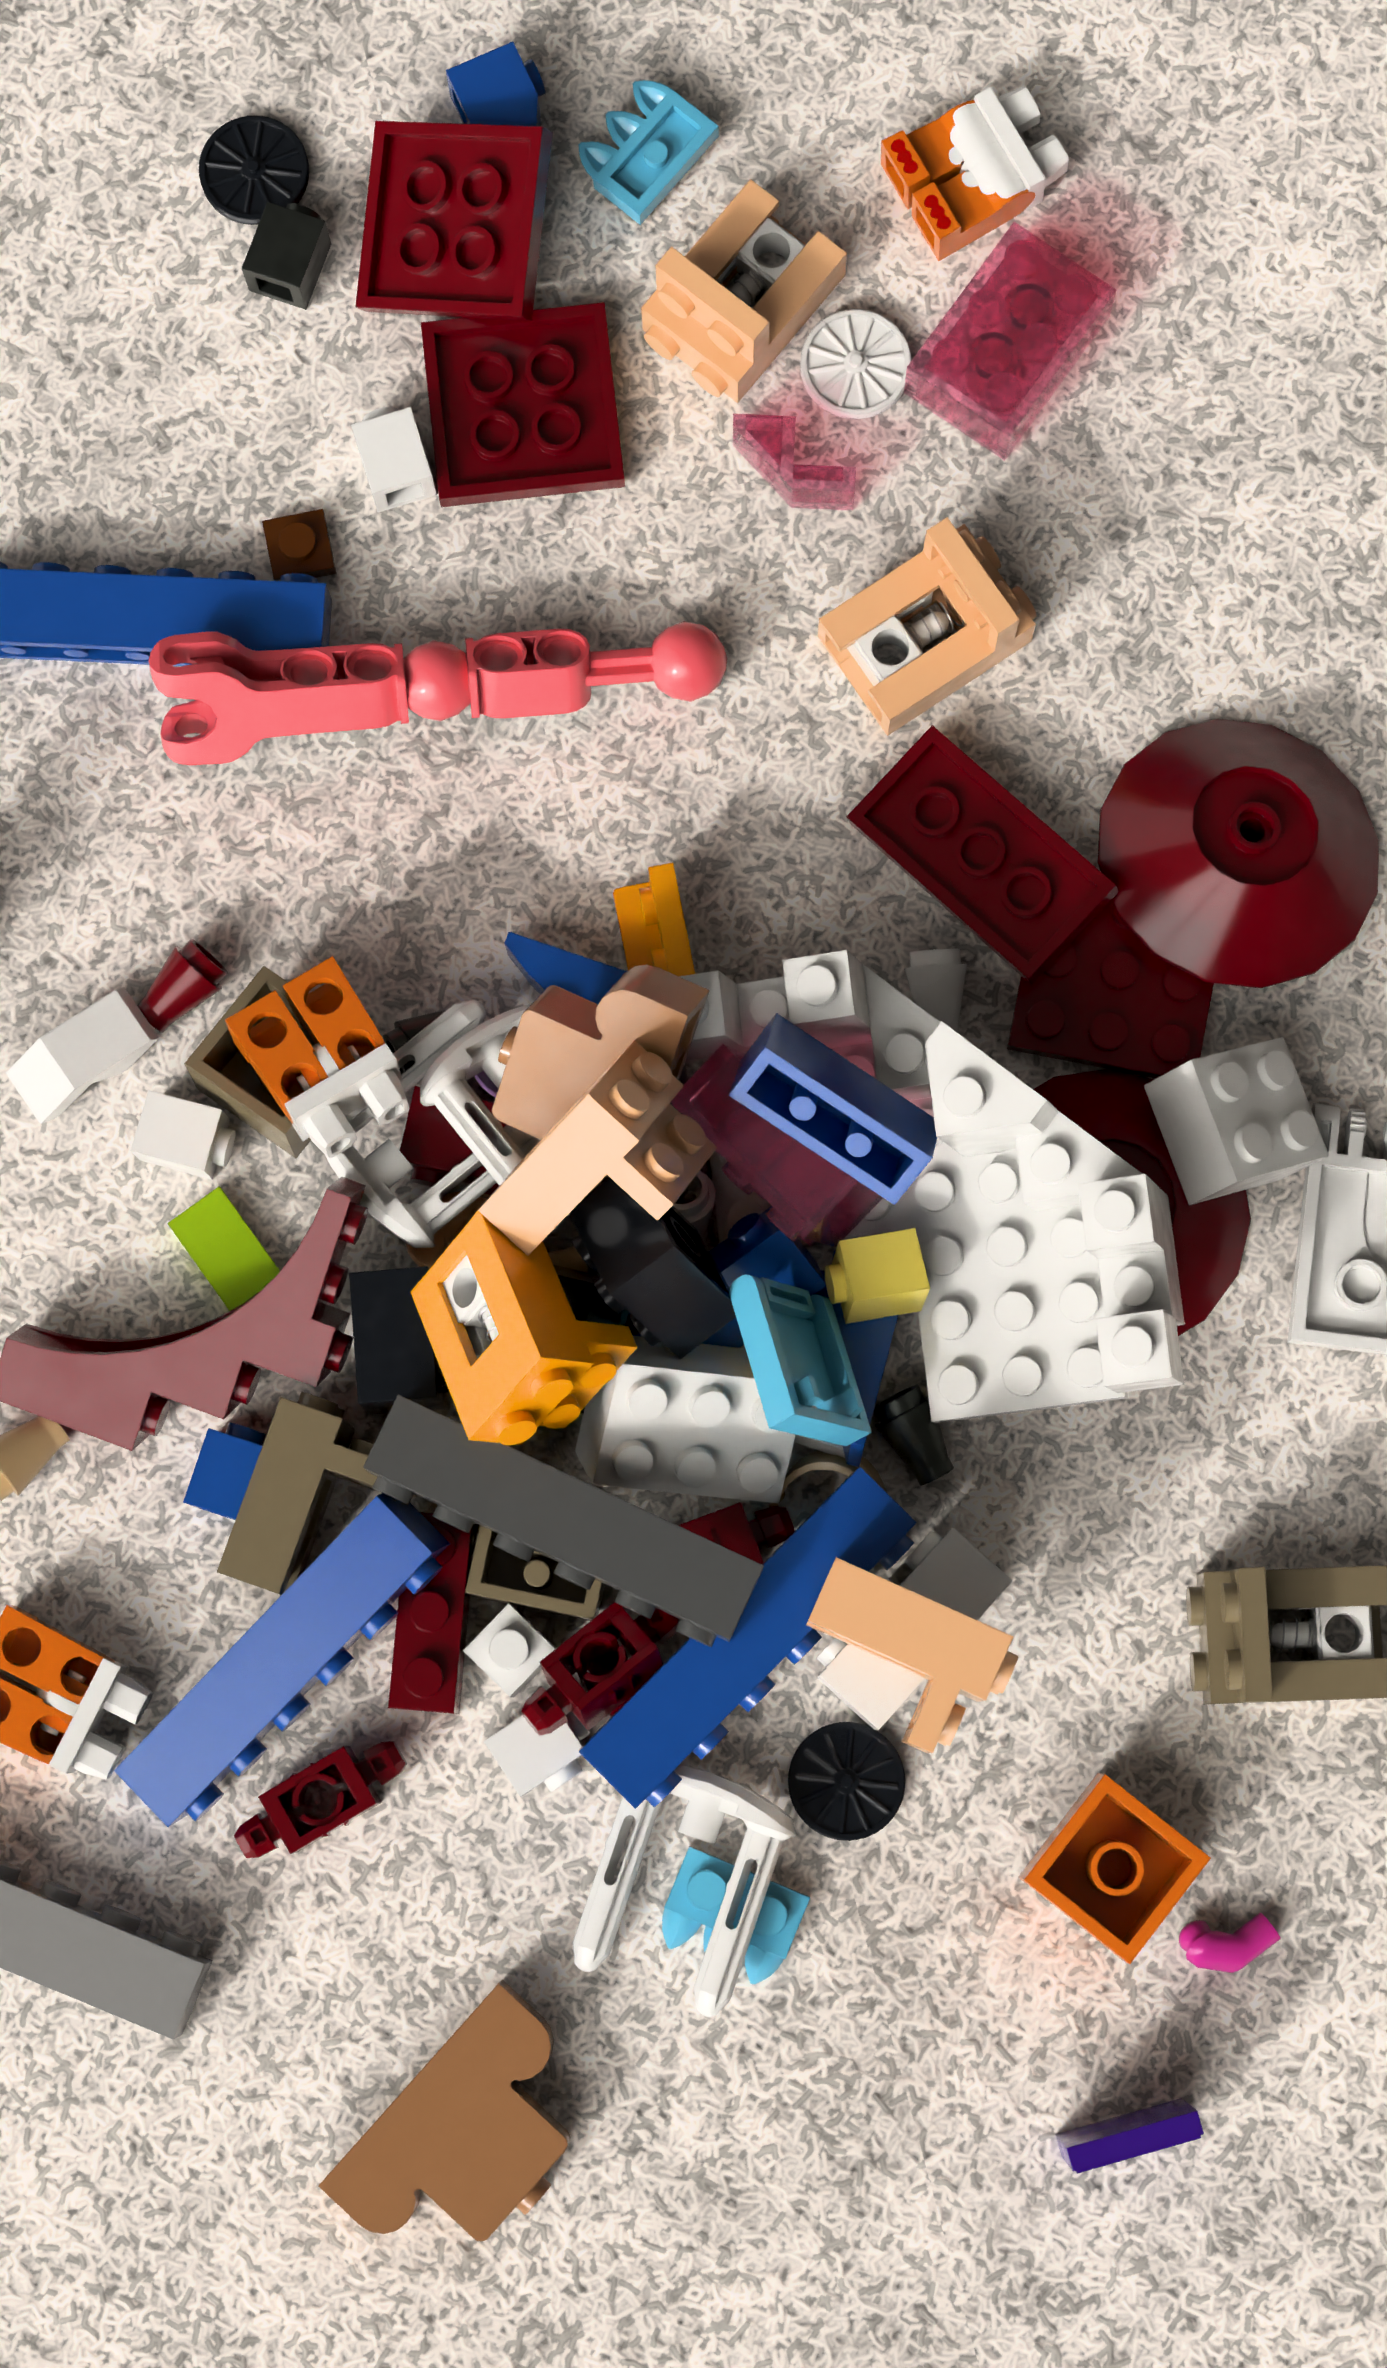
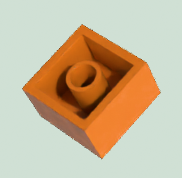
M1097 1773L1018 1877L1121 1960L1131 1964L1211 1857L1106 1774Z

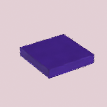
M1180 2098L1055 2135L1062 2158L1072 2171L1078 2174L1201 2138L1204 2132L1198 2111Z

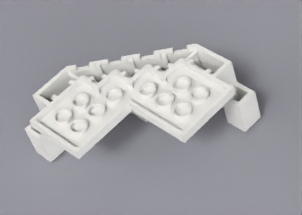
M848 950L782 960L784 976L736 984L718 970L679 976L710 990L686 1057L687 1061L747 1052L774 1015L778 1013L934 1117L937 1141L933 1158L899 1201L893 1205L728 1096L740 1062L700 1068L707 1138L717 1146L710 1156L712 1182L716 1190L715 1210L719 1244L728 1238L729 1230L740 1219L751 1213L761 1214L770 1206L776 1209L805 1247L838 1243L840 1240L911 1228L916 1229L930 1285L929 1293L922 1310L918 1312L931 1422L942 1423L1127 1399V1392L1184 1385L1177 1326L1185 1325L1169 1200L1168 1195L1146 1174L1139 1172L1059 1112L1048 1100L943 1021H938L862 964Z

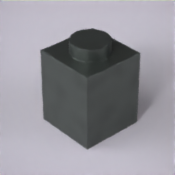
M270 202L266 203L242 266L249 291L305 310L307 309L331 247L326 222L321 220L318 213L296 203H289L286 208Z

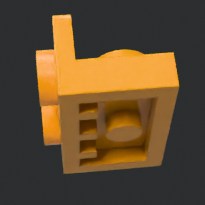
M667 863L648 867L649 882L616 888L613 892L627 968L630 970L634 966L650 965L661 968L676 976L695 974L674 864Z

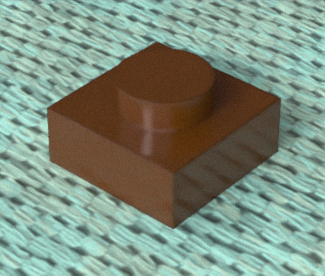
M323 509L262 521L274 581H280L282 575L291 573L306 574L315 578L337 574Z

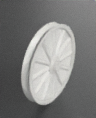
M863 309L839 311L821 320L807 336L801 352V377L809 396L818 406L830 414L846 419L874 417L892 407L902 396L908 385L911 372L909 345L900 329L881 314Z

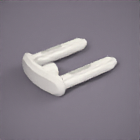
M469 1000L453 1004L393 1053L399 1069L407 1062L415 1061V1064L401 1075L403 1080L401 1085L404 1093L423 1079L432 1063L457 1039L483 1023L487 1013L482 1003L477 1000ZM366 1104L345 1116L355 1133L375 1118ZM509 1125L504 1127L505 1131L525 1156L540 1141V1139ZM390 1139L386 1140L366 1158H363L353 1145L333 1158L327 1157L339 1178L345 1177L366 1185L360 1204L368 1208V1213L399 1239L414 1248H433L435 1246L433 1243L434 1234L497 1183L490 1173L486 1171L451 1201L442 1202L446 1194L482 1166V1163L472 1153L461 1163L455 1165L449 1173L411 1204H401L389 1188L414 1168Z
M531 1004L506 1011L489 1019L457 1039L432 1063L420 1084L421 1104L426 1107L435 1105L499 1186L525 1157V1154L505 1131L501 1122L495 1119L493 1114L468 1085L467 1080L484 1071L499 1089L506 1066L498 1062L501 1047L509 1031L514 1026L518 1027L523 1012ZM566 1218L550 1234L559 1232L566 1224Z
M679 1765L674 1771L682 1780L668 1794L688 1800L678 1832L715 1844L725 1813L744 1820L747 1826L693 1987L697 2011L704 2016L712 2017L717 2015L731 2000L783 1842L790 1837H796L797 1833L792 1818L785 1811L752 1789L713 1773ZM622 1796L572 1942L574 1963L582 1971L592 1972L596 1970L610 1955L661 1802L656 1807H653L645 1799L635 1809ZM636 1819V1825L617 1880L613 1883V1877L632 1821ZM756 1861L758 1864L738 1926L734 1928L733 1921L752 1865Z

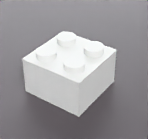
M1284 1037L1192 1059L1144 1085L1189 1205L1281 1180L1329 1157Z

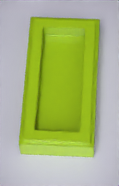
M220 1186L167 1223L229 1311L261 1291L280 1272V1269Z

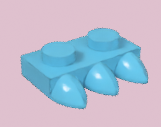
M645 80L633 83V94L640 111L646 116V119L625 111H609L605 114L608 132L619 147L618 150L600 142H581L578 145L581 163L593 179L594 189L639 225L645 221L719 137V126L677 92L664 84Z
M689 1846L665 1904L662 1916V1931L669 1949H674L687 1942L703 1924L705 1925L703 1945L704 1952L706 1951L734 1864ZM750 1872L733 1921L734 1928L738 1926L755 1873ZM770 1881L745 1955L746 1972L751 1984H757L771 1976L780 1967L783 1960L786 1959L810 1900L809 1896L774 1881Z

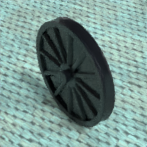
M245 116L225 123L207 140L200 155L199 178L207 200L221 215L238 223L258 225L267 202L285 208L289 203L298 204L309 181V162L301 140L288 126L278 120L265 116Z
M839 1722L821 1727L800 1744L789 1767L788 1789L796 1812L811 1829L831 1839L843 1841L859 1840L883 1829L896 1815L905 1792V1771L897 1750L880 1732L860 1723Z

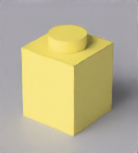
M915 1228L840 1240L838 1242L832 1264L825 1266V1282L831 1303H841L845 1324L922 1310L930 1290V1285Z

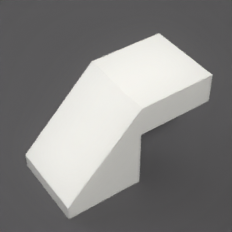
M125 987L112 991L41 1036L6 1074L39 1123L42 1124L60 1116L92 1083L122 1074L128 1070L159 1037Z

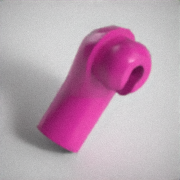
M1260 1912L1233 1934L1212 1931L1206 1921L1194 1920L1183 1927L1178 1939L1181 1948L1187 1952L1186 1959L1197 1968L1233 1973L1244 1968L1279 1941L1281 1937L1268 1919Z

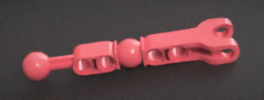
M683 621L666 628L654 639L652 647L590 652L588 640L581 633L571 629H547L496 633L484 636L477 641H473V638H465L466 653L452 644L433 640L417 646L404 658L402 643L394 644V647L377 643L255 651L246 648L238 640L219 632H199L173 635L158 641L150 653L149 667L157 689L165 696L195 700L173 706L165 715L160 732L165 753L172 761L178 764L204 765L230 763L242 757L256 742L264 738L376 729L389 726L396 721L406 724L409 723L408 709L423 718L443 721L456 716L469 705H471L472 718H480V714L492 718L566 714L578 711L586 706L591 698V686L654 681L657 688L671 698L691 702L709 695L721 684L726 671L727 655L722 642L715 632L704 625ZM180 663H190V664H192V665H185V666H181V667H174V666H173V665L180 664ZM190 733H201L195 737H183Z

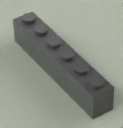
M397 1395L363 1466L366 1471L377 1476L372 1487L373 1489L409 1505L413 1494L437 1504L433 1517L466 1533L470 1532L474 1522L498 1533L493 1543L494 1546L528 1562L534 1551L558 1561L554 1574L587 1590L591 1589L595 1579L619 1590L614 1601L615 1603L651 1619L655 1608H658L680 1619L675 1631L711 1648L716 1637L730 1642L764 1568V1565L501 1443L468 1440L462 1424L401 1395Z

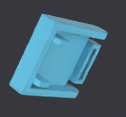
M745 1274L735 1279L730 1286V1299L769 1428L842 1446H848L871 1434V1428L831 1301L827 1297L816 1294L810 1297L808 1290L763 1277L759 1279L758 1277Z

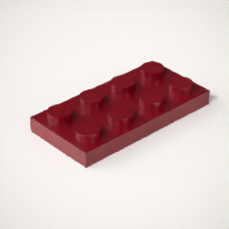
M933 725L846 816L849 823L1031 985L1119 892L1117 886Z

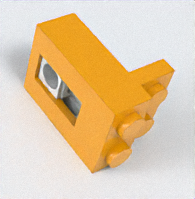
M479 1211L475 1213L411 1291L468 1440L494 1442L503 1445H522L535 1434L538 1426H545L551 1429L566 1428L579 1417L581 1410L607 1382L613 1379L617 1370L638 1348L629 1326L576 1320L544 1242L542 1241L527 1256Z

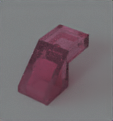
M733 413V446L791 508L853 510L856 467L794 464L796 416Z

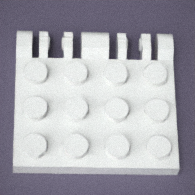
M1313 1103L1311 1110L1329 1157L1306 1167L1287 1343L1387 1355V1121L1383 1128V1159L1362 1157L1364 1138L1367 1131L1366 1113L1363 1109L1350 1108L1346 1121L1343 1154H1337L1340 1106Z

